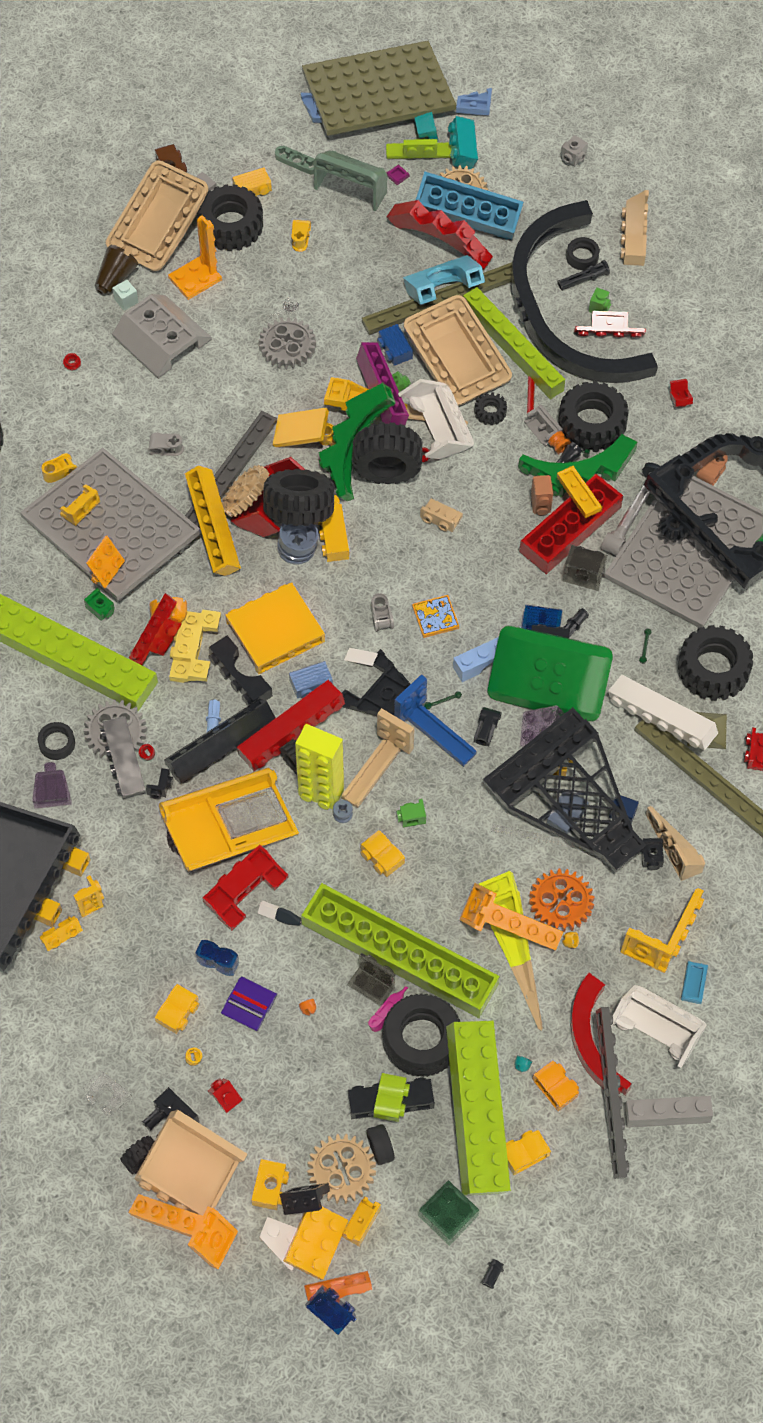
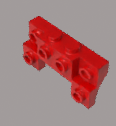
M259 844L242 861L236 862L227 875L224 874L219 878L217 884L202 897L203 902L232 931L246 918V914L237 905L262 881L275 891L289 878V875L276 863L269 852Z

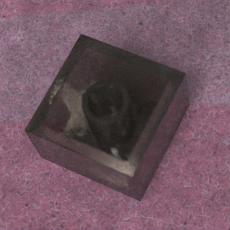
M571 545L565 563L563 582L599 591L608 555L600 551L585 549L582 546Z

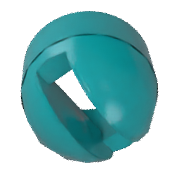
M517 1055L514 1065L518 1071L526 1072L531 1067L533 1061Z

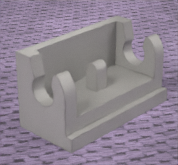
M541 404L526 414L528 418L524 423L544 447L549 445L548 441L553 434L562 431L559 424Z

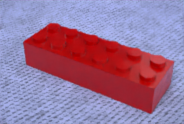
M595 474L586 482V485L602 506L600 512L585 518L572 498L569 497L520 541L519 552L546 575L622 507L623 495L599 475Z

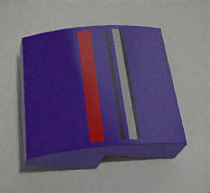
M241 976L228 997L221 1014L258 1031L278 994Z

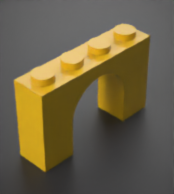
M74 847L70 853L69 860L65 862L62 869L82 877L91 861L89 853ZM45 898L41 910L34 919L53 927L62 912L60 903Z

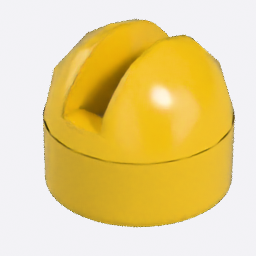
M565 933L563 935L565 940H562L563 945L568 948H577L579 944L578 933Z
M195 1047L188 1049L185 1054V1061L190 1066L199 1064L202 1059V1052ZM192 1053L194 1055V1061H192L190 1054Z

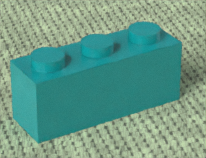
M455 116L448 126V132H450L449 145H451L450 157L452 158L453 166L459 167L461 165V168L468 166V169H472L478 160L474 120Z

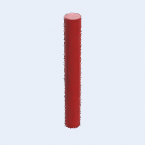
M528 376L527 413L534 409L535 383L530 376Z

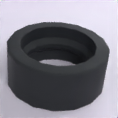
M575 238L567 247L566 259L568 264L572 268L582 271L586 270L589 265H596L599 259V246L590 238ZM585 248L590 250L593 256L589 259H579L573 255V251Z
M62 722L48 723L42 727L37 738L40 752L50 760H61L68 757L73 752L76 743L72 729ZM54 732H62L67 736L68 743L61 749L51 750L45 745L46 737Z

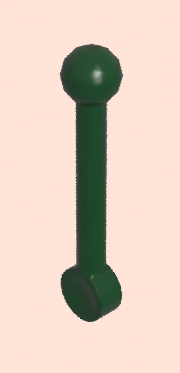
M649 628L644 630L643 652L639 658L642 664L647 662L648 639L652 633Z
M456 691L454 695L448 696L432 703L426 702L424 704V707L427 710H429L432 708V706L441 704L451 699H459L461 698L462 693L460 691Z

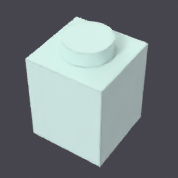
M128 280L112 288L114 300L124 311L139 303L137 290Z

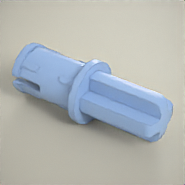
M209 701L208 716L206 717L207 732L219 725L221 721L219 717L220 701Z

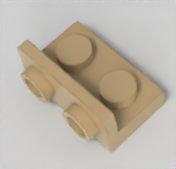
M432 498L425 507L422 506L420 509L422 520L428 524L438 525L442 531L453 532L463 517V513Z

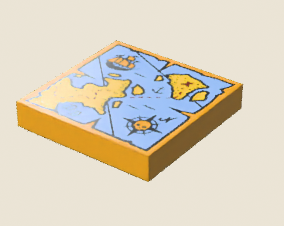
M448 595L412 604L423 638L459 629V624Z

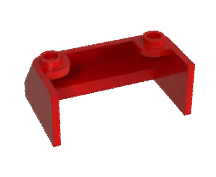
M292 457L264 466L269 472L268 476L287 469L305 470ZM262 490V494L257 497V501H253L252 506H249L246 511L243 510L241 514L233 515L231 522L239 528L265 537L278 533L280 528L263 510Z

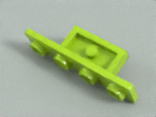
M437 139L403 140V143L386 144L387 159L451 158V145H449V142L437 143Z

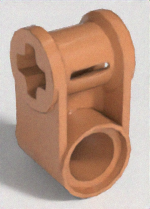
M727 455L718 457L700 468L696 477L714 486V483L718 481L726 469Z

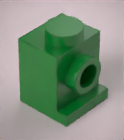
M96 588L84 599L86 609L102 621L113 615L115 610L114 603L101 593L99 588Z

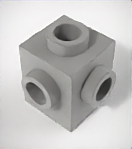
M574 135L568 142L566 141L562 145L561 159L575 167L585 159L588 143Z

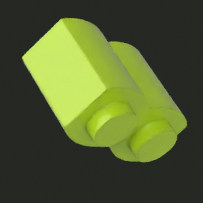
M381 1074L373 1113L374 1118L399 1122V1118L404 1117L406 1104H402L404 1096L408 1097L410 1084H406V1077Z

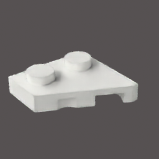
M267 1217L260 1234V1239L281 1260L287 1269L293 1272L294 1267L283 1260L297 1228Z

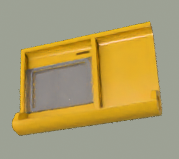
M265 768L159 803L161 816L188 871L254 850L259 844L263 847L299 834L275 785L277 775L274 770Z

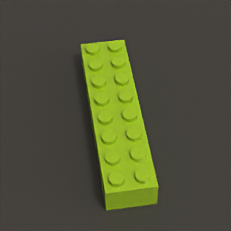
M494 1020L453 1022L446 1026L462 1196L503 1194L511 1191Z

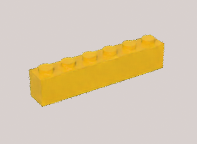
M198 465L186 472L185 477L213 573L227 576L241 569L213 471Z

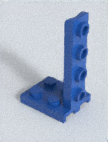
M421 674L395 699V717L402 721L407 719L464 767L477 754V751L422 705L427 699V678Z

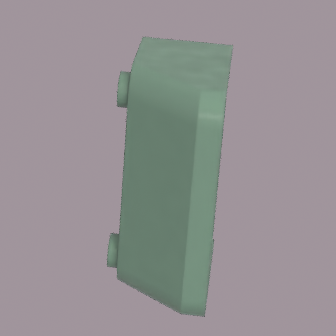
M331 150L317 154L313 161L315 190H318L327 173L373 189V211H377L387 193V173L383 168Z

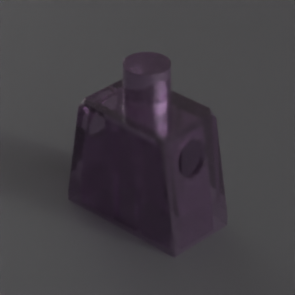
M53 762L45 763L44 772H37L35 774L32 798L35 809L72 805L64 771L56 770V764Z

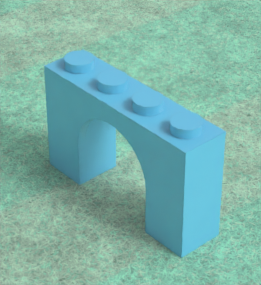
M468 255L403 277L406 292L420 305L437 299L434 287L440 284L462 282L470 288L485 282L482 266Z

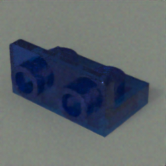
M322 1285L305 1306L339 1335L351 1320L353 1322L356 1321V1309L349 1302L343 1303L338 1299L339 1294L333 1288L327 1289Z

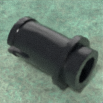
M492 1259L491 1262H488L489 1267L481 1283L494 1289L500 1273L504 1271V1264Z

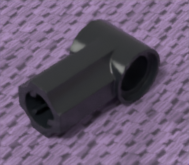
M486 707L482 708L474 742L483 746L490 745L502 712Z

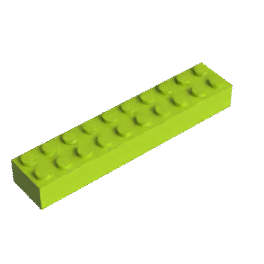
M0 594L1 643L119 703L123 700L125 706L131 703V709L137 707L138 711L158 683L156 672Z
M323 883L320 884L301 915L303 926L477 1018H480L499 985V975Z

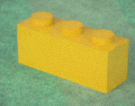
M335 504L332 515L326 521L318 523V525L322 526V529L319 530L320 541L324 540V545H321L322 555L327 557V562L349 559V546L342 504Z

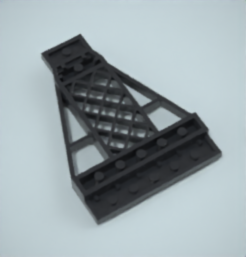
M573 707L483 779L485 785L508 811L601 859H605L616 872L647 847L633 830L599 738V733ZM596 742L604 766L590 776L574 757L591 743ZM562 767L574 768L573 777L561 776ZM559 770V776L553 775L556 771ZM577 771L581 777H575V772ZM605 771L608 774L619 807L594 781ZM547 779L558 780V789L546 788ZM561 780L573 781L572 790L560 789ZM575 781L587 782L586 791L574 790ZM588 785H589L595 792H589V791H588ZM533 790L538 791L552 807L539 819L514 807L515 804ZM549 793H557V802ZM560 793L571 794V804L559 803ZM585 795V805L573 804V796ZM588 796L599 797V806L587 805ZM601 800H603L608 807L601 806ZM561 807L570 808V817ZM572 808L584 809V818L572 817ZM586 810H598V819H587ZM601 810L612 811V821L600 820ZM553 812L558 813L579 840L543 821ZM574 822H583V832ZM585 823H596L597 833L585 832ZM608 824V826L599 833V825Z

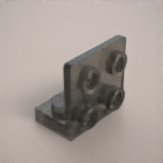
M361 953L359 955V968L349 980L347 986L381 1007L395 989V974L390 967L377 963L373 956Z

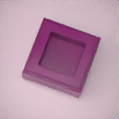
M399 164L386 172L387 177L396 185L410 177V174Z

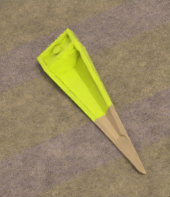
M511 871L479 883V885L497 893L493 903L523 915L520 892L517 889L514 875ZM490 924L520 986L538 1029L542 1031V1020L528 939Z

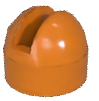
M309 999L299 1004L301 1012L307 1016H310V1013L314 1014L317 1009L314 999Z

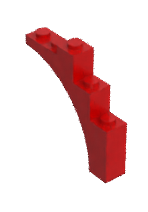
M419 200L395 204L386 216L399 229L417 230L442 240L464 256L468 255L482 266V270L486 268L493 257L474 236L475 231L465 220L452 222L442 210L429 212Z

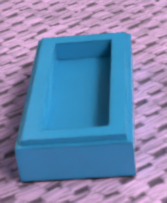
M688 961L681 997L682 1001L696 1004L702 1003L708 965Z

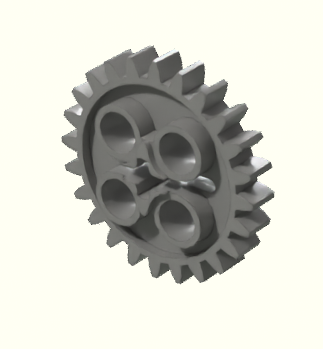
M290 317L287 318V321L280 318V322L274 320V325L268 323V328H263V333H260L259 350L262 353V357L266 356V362L271 360L272 366L278 363V368L285 365V369L288 368V365L294 368L296 363L301 366V361L307 363V357L312 358V353H315L316 336L313 334V329H309V324H303V320L297 323V318L293 321H290Z
M113 700L112 705L105 701V707L98 704L99 710L92 709L93 715H87L89 721L84 722L86 728L83 730L84 734H86L85 741H90L88 748L94 747V754L100 752V758L107 755L105 747L108 746V743L101 741L100 728H103L101 721L104 719L111 720L114 715L117 718L125 716L129 720L127 724L134 750L139 752L138 746H142V740L146 739V734L144 733L147 732V727L144 726L146 720L142 719V713L137 714V707L131 710V703L124 706L123 700L119 705L116 704V700Z

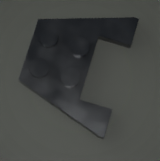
M380 649L377 652L378 654L373 666L383 672L382 675L362 698L345 689L342 692L345 702L342 706L343 708L377 716L382 708L395 716V699L410 685V682L396 669L393 662Z

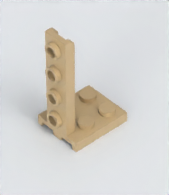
M382 708L377 714V736L383 740L342 794V799L347 800L357 808L398 753L402 750L410 754L414 749V727Z

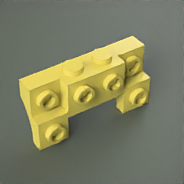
M202 610L201 613L187 611L185 620L174 637V641H176L175 647L172 646L170 651V658H173L169 675L170 681L181 683L188 681L207 682L210 661L198 660L203 631L218 632L221 612Z

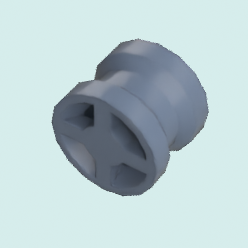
M339 800L334 804L333 816L337 822L347 823L352 819L353 808L351 803L347 800Z

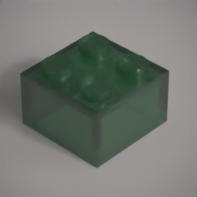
M448 1180L419 1209L418 1217L450 1246L479 1216L480 1210Z

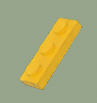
M574 466L557 473L558 480L585 518L601 511L602 506Z

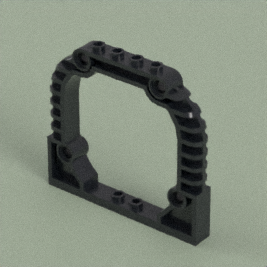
M733 433L717 434L699 443L682 456L680 454L649 473L643 485L745 589L763 577V541L755 542L752 548L733 546L729 549L714 534L713 530L681 500L684 489L689 486L694 472L723 455H737L747 464L759 466L763 470L762 437L754 436L750 438L746 435H740L739 437Z

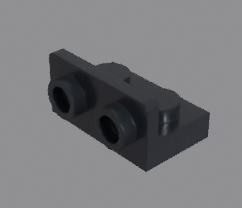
M329 1183L293 1187L281 1193L280 1198L284 1214L290 1215L321 1210L320 1199H323L324 1194L330 1192Z

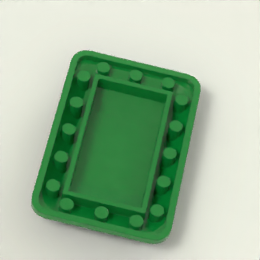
M507 625L499 633L488 685V695L496 701L560 716L573 707L584 720L595 721L601 714L613 653L606 646Z

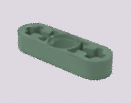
M278 146L275 149L276 160L307 174H314V167L312 166L314 158L287 146ZM296 158L302 160L299 163L293 162V160Z

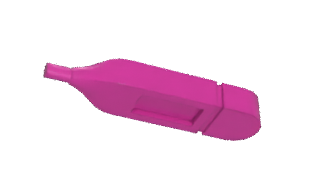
M405 986L401 991L391 994L376 1011L375 1015L371 1017L368 1024L372 1031L377 1032L383 1028L388 1011L396 1002L401 1001L408 987Z

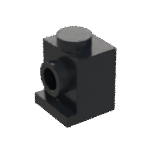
M643 838L647 847L642 850V866L648 867L649 870H658L664 864L663 838Z

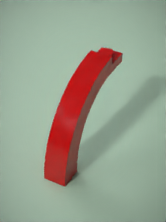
M588 973L582 981L574 1000L571 1015V1036L576 1054L589 1076L604 1089L601 1055L592 1038L590 1020L593 1006L604 991L605 984L591 973ZM616 1072L620 1077L618 1093L626 1095L632 1083Z

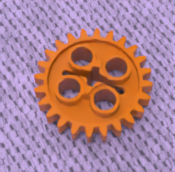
M558 868V872L555 874L550 870L549 876L543 873L542 879L537 878V885H532L533 891H530L529 895L531 897L529 904L533 905L531 912H536L534 918L538 919L541 917L540 922L542 923L546 922L548 923L547 925L554 926L556 929L562 927L563 932L566 931V927L573 931L574 925L580 928L581 921L586 923L587 916L592 914L590 909L594 908V903L592 902L595 898L591 895L593 889H587L589 882L582 883L583 876L576 878V872L569 875L568 869H566L565 873H562L561 869ZM563 885L565 889L561 890L558 889L556 886ZM578 897L581 901L574 902L571 898ZM548 898L551 899L552 902L545 903L543 899ZM557 905L556 909L550 912ZM565 911L568 915L561 916L558 912Z

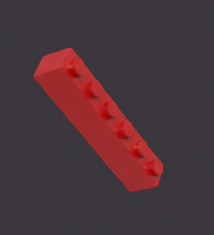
M329 680L325 681L237 747L240 757L253 771L262 768L270 759L281 753L279 749L292 739H298L305 724L315 727L317 724L324 722L333 712L340 710L345 704L343 694Z

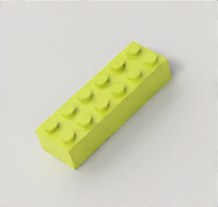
M305 724L295 743L298 793L301 799L306 802L314 801L323 809H333L334 804L340 800L344 792L343 739Z

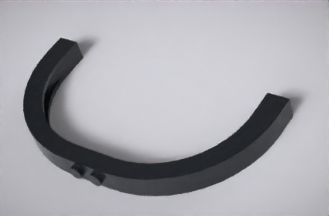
M585 200L560 206L540 216L525 230L517 243L511 269L514 304L519 309L520 320L524 322L535 345L548 359L560 368L592 381L625 383L656 376L658 365L653 353L623 359L594 357L569 347L549 329L542 317L528 281V261L535 249L552 235L567 229L591 224L593 213L588 201Z

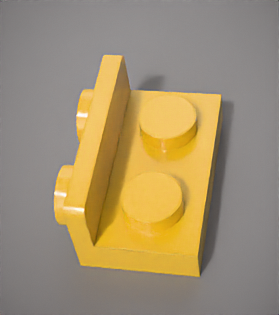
M90 875L86 877L89 887L82 888L73 895L78 912L82 918L104 907L102 903L104 896L101 892V886L97 880L93 881Z

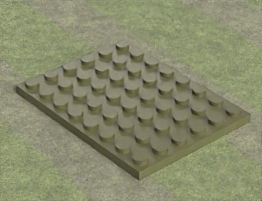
M429 40L302 65L303 75L327 136L413 119L430 112L438 114L456 110L457 104Z

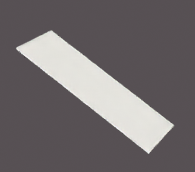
M349 648L344 660L373 666L378 653Z

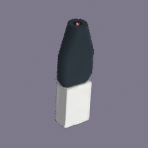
M263 900L260 903L258 914L273 920L276 919L287 925H301V918L293 912Z

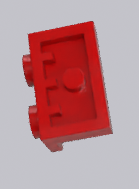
M752 727L751 733L746 735L745 744L749 745V750H745L744 762H747V769L763 771V733H756V728Z

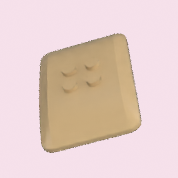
M163 161L153 162L107 237V247L110 245L121 247L125 250L124 253L127 256L129 254L133 255L138 264L152 271H159L166 264L196 216L208 193L207 183Z
M460 295L452 296L405 319L404 330L436 382H442L449 386L458 406L511 380L512 372L464 297Z

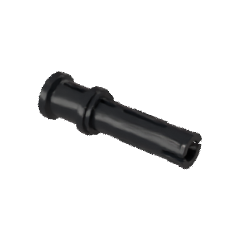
M601 260V263L594 266L589 265L584 271L558 280L557 284L561 291L589 279L594 281L599 276L609 275L608 263L605 260Z

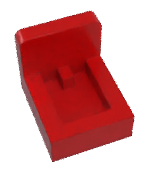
M687 379L670 381V397L675 407H685L693 404V397L688 390Z
M224 1078L215 1080L208 1090V1093L215 1098L225 1113H228L243 1100L231 1082Z

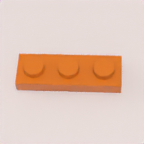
M368 1271L304 1285L308 1304H319L325 1300L340 1299L347 1295L362 1294L372 1290Z

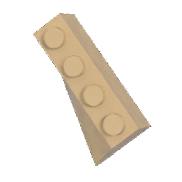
M645 190L626 200V207H622V218H625V221H622L621 231H624V234L621 235V245H624V248H621L620 259H624L623 265L644 266L649 190Z

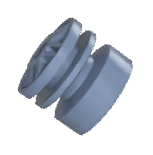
M282 523L279 531L277 551L285 562L293 565L303 564L314 556L318 542V529L316 525L293 526Z

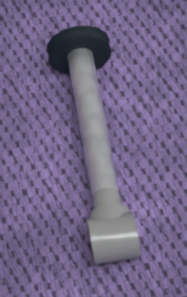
M652 462L645 463L642 468L643 475L647 478L648 474L659 468L660 465ZM643 484L616 530L611 531V533L608 532L601 545L602 550L617 556L625 544V534L650 494V491Z

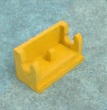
M86 484L83 486V493L67 508L64 506L60 508V515L75 526L100 503L98 491Z
M364 1197L348 1222L342 1237L360 1247L381 1210V1204L376 1201L371 1203L368 1197Z

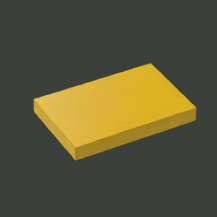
M319 408L278 415L273 446L285 447L323 441L329 410L327 408Z

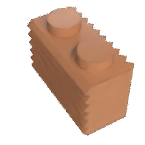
M549 475L534 476L532 479L531 503L533 513L543 516L551 513L553 489L551 476Z

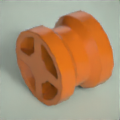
M562 431L553 434L548 441V444L555 448L557 454L562 453L566 445L571 443L569 439H565Z

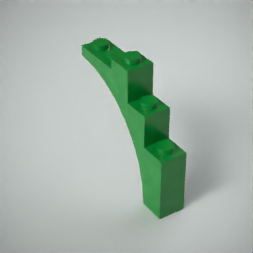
M384 383L345 402L347 406L346 413L349 419L332 427L334 433L332 436L336 444L319 452L320 466L330 472L331 478L337 487L335 490L338 497L346 501L354 499L351 484L353 439L364 427L368 428L381 413L396 404L391 388Z
M621 434L603 452L588 459L568 463L546 462L522 454L519 458L518 468L526 475L551 476L553 496L563 497L566 490L557 478L558 472L574 466L585 483L595 474H600L605 480L616 482L636 452L638 442Z

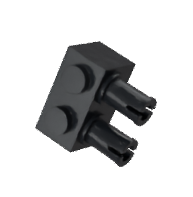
M168 1087L153 1101L155 1110L142 1121V1124L148 1127L147 1129L151 1132L163 1119L167 1120L171 1111L179 1110L198 1123L199 1118Z

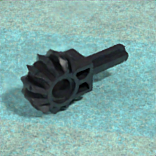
M666 513L664 517H661L658 531L661 532V537H666V542L672 540L673 543L677 540L682 542L684 537L686 538L691 535L672 514ZM715 513L699 516L706 525L718 522V516Z

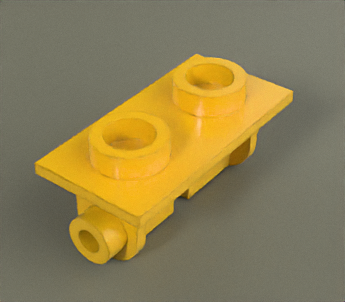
M69 916L58 924L59 928L55 929V927H52L42 932L39 938L44 943L47 951L58 947L61 943L83 931L77 917Z

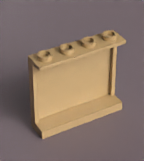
M175 1110L170 1112L134 1179L139 1182L138 1185L147 1191L151 1189L156 1192V1196L162 1201L168 1202L169 1200L175 1204V1207L203 1216L208 1206L215 1209L237 1165L245 1160L247 1153L181 1111Z

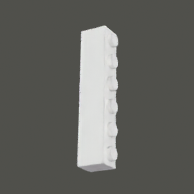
M622 674L608 690L610 701L613 705L625 708L630 714H636L645 722L657 725L660 730L672 733L677 739L687 741L694 748L699 747L705 751L718 734L715 722Z

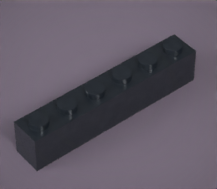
M260 698L170 755L164 761L175 780L180 783L187 782L197 772L205 771L211 763L222 760L228 752L237 750L240 744L276 717L268 702Z

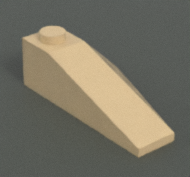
M652 806L647 807L646 816L657 837L663 838V848L680 880L683 881L702 873L705 866L703 856L698 854L697 850Z

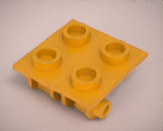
M107 535L86 562L93 573L91 581L95 584L100 582L104 589L125 562Z

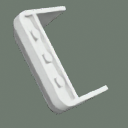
M419 379L398 393L399 397L410 399V406L414 410L423 413L435 442L431 444L430 451L425 454L426 458L443 459L467 450L474 445L470 431L447 384Z
M634 985L622 997L615 1010L611 1028L615 1024L622 1030L635 1027L670 1047L671 1056L675 1060L680 1061L678 1066L682 1068L707 1025L698 1017L644 987Z

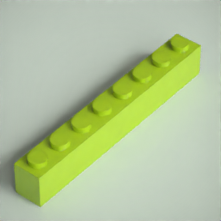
M478 287L463 295L487 334L527 376L533 379L534 383L550 400L564 391L565 378Z

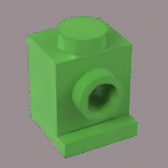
M596 288L590 299L589 312H608L611 306L610 292Z
M419 799V803L416 804L406 803L400 806V810H396L397 821L402 822L403 828L426 824L423 799Z

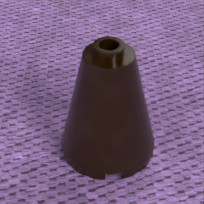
M110 245L106 249L95 282L96 291L101 295H109L113 291L112 288L124 281L138 265L133 255L129 254L127 256L124 253L125 250L116 245Z

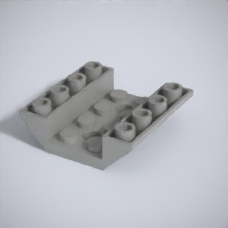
M150 294L125 312L112 333V336L157 378H160L172 369L171 360L189 346L194 344L199 349L212 340V337L166 295ZM148 314L154 315L152 318H145ZM176 336V339L171 340L168 337Z

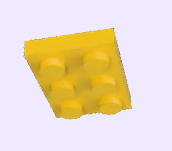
M324 1207L319 1211L305 1212L283 1261L317 1279L323 1280L348 1220Z

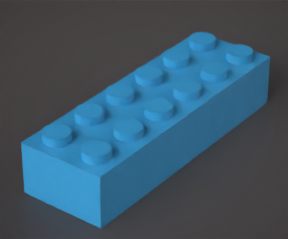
M424 172L416 200H419L429 212L442 210L452 222L465 220L473 229L509 240L513 239L524 203L517 199L429 172Z

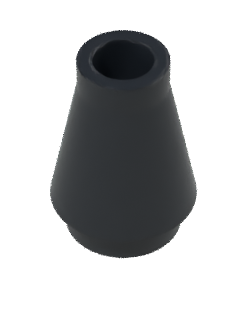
M574 442L567 444L556 463L574 462L581 456L582 449Z

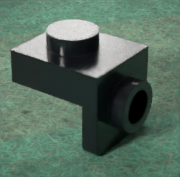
M161 768L158 786L146 785V793L151 798H166L168 788H172L173 777L170 776L169 769Z

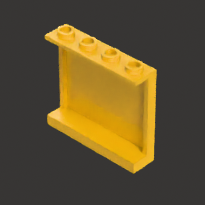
M292 582L280 586L271 593H265L260 598L249 601L238 609H232L225 615L227 625L230 624L252 659L258 675L325 642L324 631Z

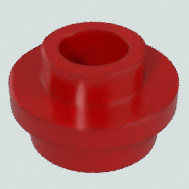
M69 353L65 356L63 365L68 370H76L81 365V359L75 353Z

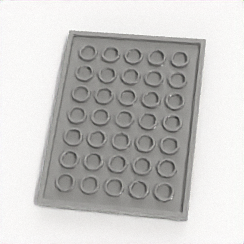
M104 448L96 452L20 512L24 520L90 577L93 573L86 562L107 535L125 560L105 588L117 601L201 534L198 526ZM86 484L98 491L100 503L75 526L60 515V508L62 506L67 508L83 493V486Z
M693 476L689 486L684 489L681 500L696 515L717 514L718 522L707 526L713 530L714 534L729 549L733 546L752 548L755 541L763 534L762 510ZM655 498L604 573V578L699 628L704 627L731 586L734 578L692 535L684 537L682 542L677 540L675 543L672 540L666 542V537L660 536L661 532L658 531L659 521L666 513L670 515L671 513Z

